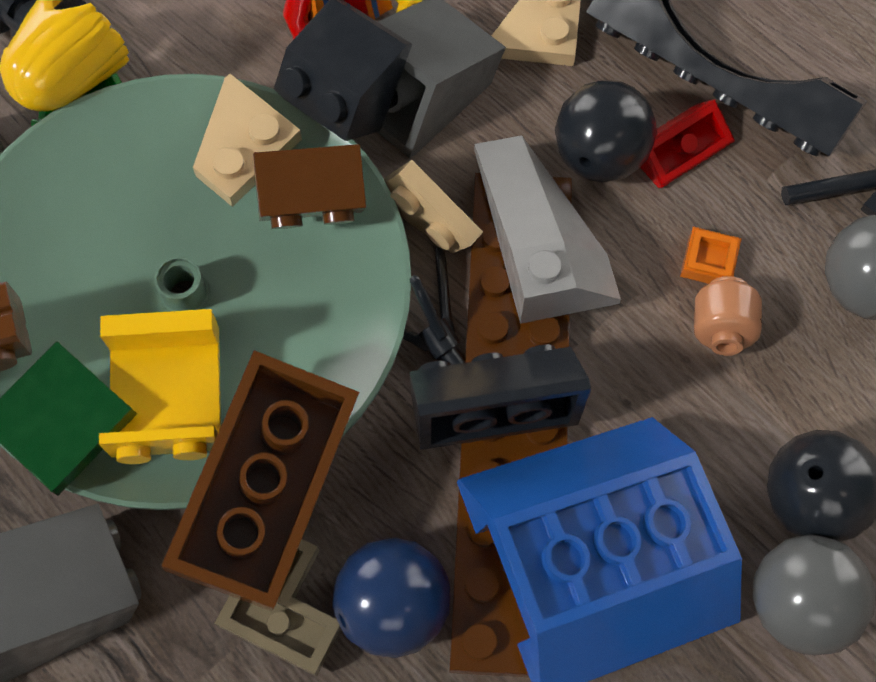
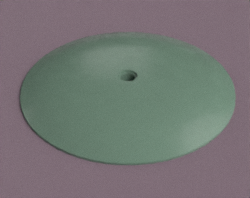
M173 74L134 79L87 94L53 111L26 130L0 155V283L7 281L20 297L26 320L25 325L32 348V355L17 358V364L14 367L0 371V397L56 341L110 388V350L100 337V316L212 309L219 326L221 425L253 350L358 391L359 395L342 435L343 437L362 417L379 393L391 371L403 340L409 313L411 293L410 252L403 221L395 200L391 198V192L385 180L368 155L360 148L366 208L361 213H354V222L324 225L323 216L302 218V227L271 229V221H259L256 185L232 207L199 180L193 169L225 76ZM238 79L300 129L302 140L293 149L357 144L353 139L344 141L287 102L274 89ZM181 281L193 282L192 287L188 291L180 294L171 293L175 284ZM0 444V446H1L11 457H13L15 460H17L6 448H4V447ZM103 449L65 490L98 502L127 508L152 510L186 509L210 451H207L206 458L198 460H178L173 458V454L151 455V461L147 463L122 464L117 462L116 458H111Z

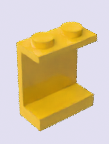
M212 309L100 316V337L110 350V389L130 406L137 415L120 432L99 433V445L111 458H116V461L122 464L147 463L151 461V455L173 454V458L178 460L206 458L207 451H211L221 428L219 326Z

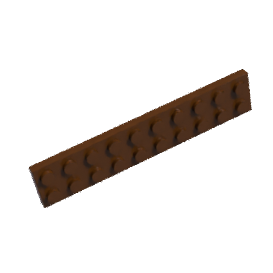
M475 173L473 222L483 233L471 245L465 363L472 362L475 357L486 353H500L503 357L524 354L531 347L544 344L553 345L556 349L569 347L570 314L520 324L481 173ZM552 177L572 204V178ZM568 427L461 444L459 479L567 445ZM459 490L449 673L530 678L517 645L530 638L490 530L479 534L475 533Z

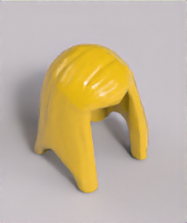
M37 0L29 10L8 47L3 50L0 61V73L4 87L9 95L20 105L34 111L57 110L82 97L92 88L119 71L129 61L127 56L129 51L124 45L125 41L116 30L110 28L111 23L101 12H97L93 4L88 3L73 8L55 10L54 8L62 0Z

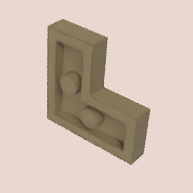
M301 539L275 608L272 611L229 596L214 623L219 628L316 677L341 630L336 618L295 599L319 553L318 546Z

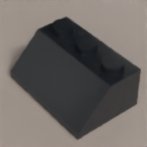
M549 344L531 347L524 354L503 357L500 353H486L475 357L472 362L450 365L447 361H434L422 365L417 371L409 372L410 391L420 450L578 425L591 391L589 377L572 348L556 349L555 346Z

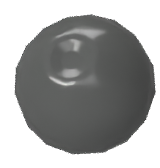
M876 215L859 218L836 235L827 250L824 271L831 294L846 311L867 320H876Z
M811 534L786 539L764 556L754 575L753 601L762 626L781 645L800 654L816 656L841 652L861 638L875 613L876 589L866 564L850 547L838 540Z

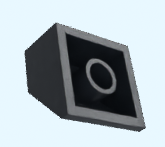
M329 0L286 47L274 90L287 102L344 141L380 132L412 44L344 0Z

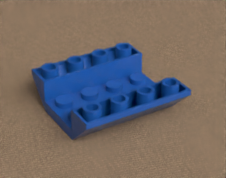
M653 417L457 480L458 488L475 533L479 534L490 530L530 636L529 639L517 645L531 682H589L740 622L742 557L696 452Z

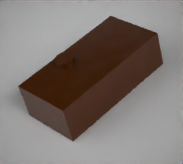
M253 350L161 565L164 571L272 611L281 593L359 392Z

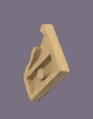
M519 0L491 35L506 47L501 59L574 66L581 0Z

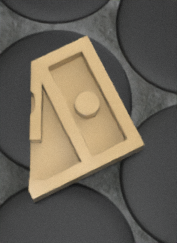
M229 74L225 77L193 165L195 175L233 207L256 185L253 153L292 150L302 140L301 131L232 74Z
M410 160L383 178L391 192V198L396 202L401 218L427 235L441 249L455 253L470 247L483 233L413 160Z

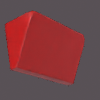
M716 100L697 103L657 128V135L650 156L640 168L658 188H663L735 142Z

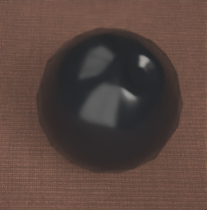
M603 80L583 85L563 103L556 122L555 135L559 154L571 170L590 181L608 182L627 178L648 160L657 135V128L653 110L643 94L635 87L624 82Z
M813 430L795 436L779 449L769 466L767 493L773 513L787 530L798 536L814 534L829 537L840 542L856 538L872 526L876 519V456L864 443L839 431Z

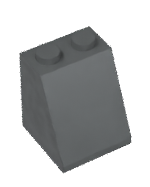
M424 0L377 21L412 44L380 132H377L408 158L416 155L491 85L506 49L503 44L444 0Z
M99 503L0 533V682H8L130 622L139 604L138 600L141 599L140 584L135 572L131 568L125 569L118 553L121 549L118 529L111 519L105 521Z

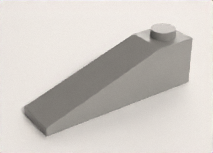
M523 136L474 144L478 166L520 324L620 304V294L607 253Z

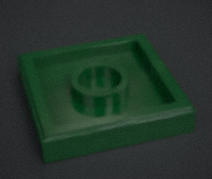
M56 341L0 397V444L48 490L59 496L103 450L99 445V433L120 432L137 413Z

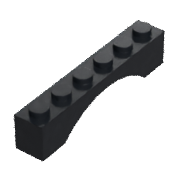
M592 0L586 12L598 19L596 27L615 38H620L621 34H624L637 42L634 49L643 56L654 61H658L660 56L676 65L673 72L680 78L692 84H697L699 80L715 88L712 95L716 99L733 108H737L739 103L755 112L753 116L755 122L773 132H777L781 127L796 136L793 143L797 147L816 157L821 152L830 156L836 150L867 103L866 99L827 77L807 80H773L747 74L725 64L704 49L690 34L675 11L671 0Z

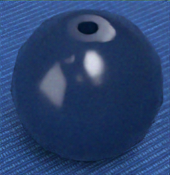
M387 538L366 543L348 557L335 580L333 609L338 624L347 639L368 654L399 658L417 653L435 639L449 615L450 583L446 571L434 555L413 541Z

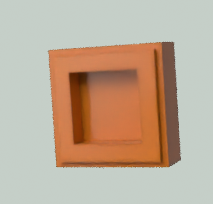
M693 227L689 235L680 277L710 284L712 280L719 277H734L741 238Z

